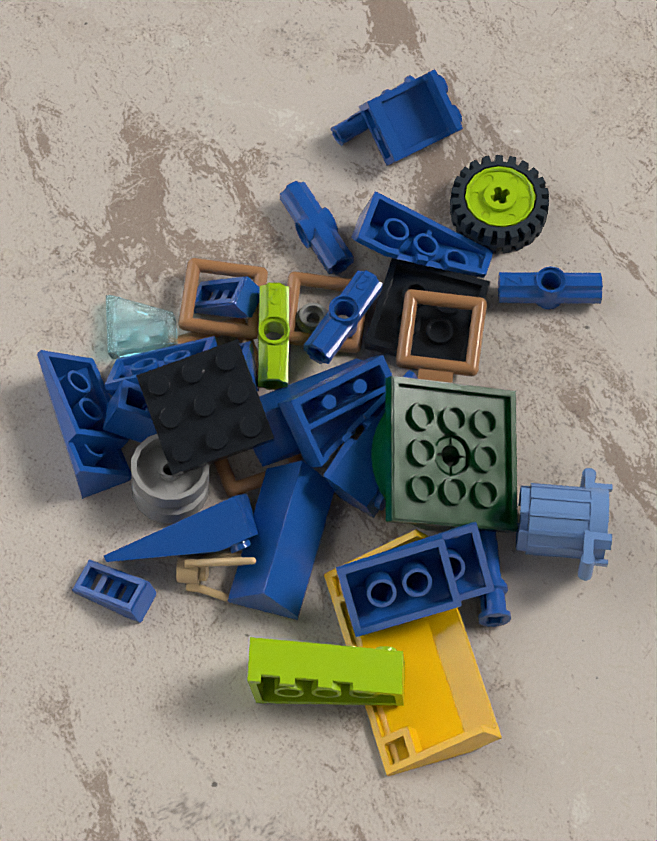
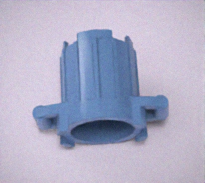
M586 468L582 472L580 487L539 483L521 486L518 506H521L518 532H516V550L525 551V555L580 559L578 577L584 581L590 580L594 566H608V559H604L605 550H611L612 534H608L609 492H612L613 485L595 483L596 471L592 468Z

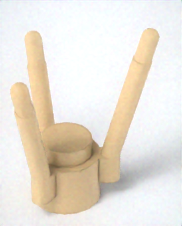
M241 551L233 554L227 552L204 555H179L176 567L177 583H186V591L199 592L228 602L229 595L227 593L200 584L201 581L208 580L209 567L253 565L256 563V559L254 557H241Z

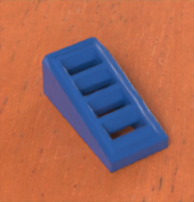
M248 276L201 281L197 288L194 313L251 318L259 303V286Z
M90 559L72 589L75 594L140 623L143 621L156 597V590L149 581ZM97 575H102L95 589H90ZM113 580L114 582L112 586L110 587L107 595H105V590L107 589L110 581ZM124 586H126L127 589L124 592L121 600H118L120 593L122 592Z

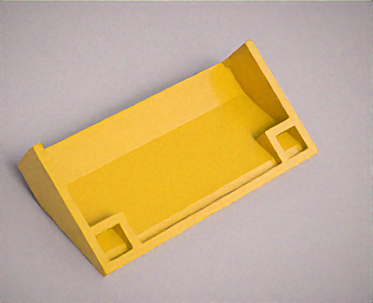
M415 529L347 563L430 536ZM336 568L324 573L346 646L374 649L380 646H389L396 648L397 651H403L404 706L365 705L386 775L392 776L470 753L502 738L458 607L355 637Z

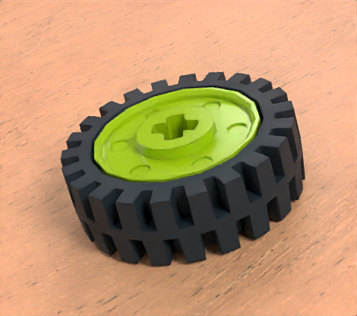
M495 155L493 162H491L489 156L482 157L481 164L477 160L470 162L469 169L465 166L460 171V176L455 178L451 191L450 215L453 226H456V232L484 247L485 245L489 246V249L494 251L493 253H496L497 247L502 248V253L504 254L510 253L512 246L518 251L523 249L524 242L530 245L534 242L535 236L538 237L541 234L548 215L549 191L548 188H545L546 182L543 176L538 178L539 171L534 167L528 170L529 163L524 160L517 165L516 157L509 156L508 162L503 161V155Z

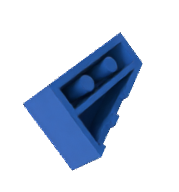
M383 355L367 358L278 403L307 465L310 467H322L329 460L328 457L342 443H345L352 436L351 433L385 401V378L393 375Z

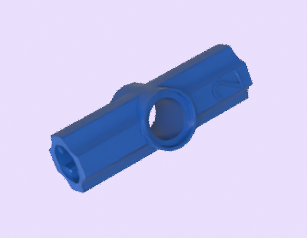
M294 181L288 184L280 193V200L294 220L301 242L306 248H312L329 275H338L346 271L354 263V256L339 235L333 215L326 207L321 208L305 182Z
M549 266L544 267L539 272H499L498 275L499 303H536L539 307L550 310L557 308L561 303L601 304L603 283L601 273H564L557 267ZM552 286L555 288V290H548L544 287Z
M367 270L357 271L343 292L331 300L329 311L304 344L303 349L310 356V359L319 364H329L347 338L352 337L356 333L359 321L382 291L383 284L377 279L376 275ZM340 315H345V316H347V317H349V318L343 319V318H340V317H338V316H340Z

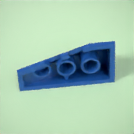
M376 191L360 213L351 236L354 241L385 257L479 278L486 276L494 252Z
M410 370L403 376L418 379L415 373ZM385 401L382 403V411L378 416L371 415L368 419H365L363 422V433L357 440L350 437L344 443L323 474L340 499L375 518L379 510L382 511L386 508V500L381 494L374 476L371 455L376 427L386 412Z
M247 493L231 497L103 556L106 562L218 552L227 548L233 554L251 546L249 538L258 535L250 499Z

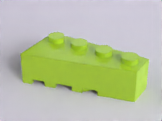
M250 637L247 681L256 703L404 706L405 660L403 651H397L396 648L389 646H380L374 649Z

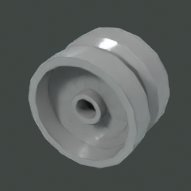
M157 434L147 437L136 447L131 459L132 498L139 511L149 519L161 523H176L198 513L204 507L209 495V465L173 477Z

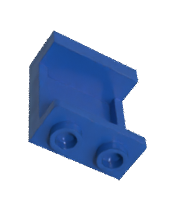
M435 69L358 106L386 166L463 129L461 113L456 105H452L447 95V83L441 75L437 74Z

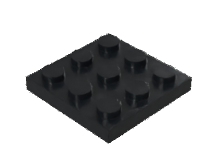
M392 258L365 339L364 349L396 357L404 297L408 290L481 297L486 300L490 281ZM417 304L411 355L466 362L472 310Z
M238 339L136 375L173 477L275 441Z

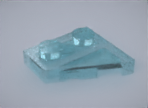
M106 295L107 347L111 359L178 345L177 323L173 312L121 297Z

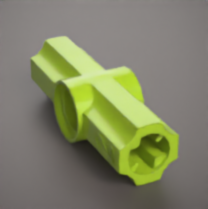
M269 282L259 287L258 386L266 390L288 387L289 286L282 285L281 283ZM275 332L280 334L282 338L270 340L265 335Z

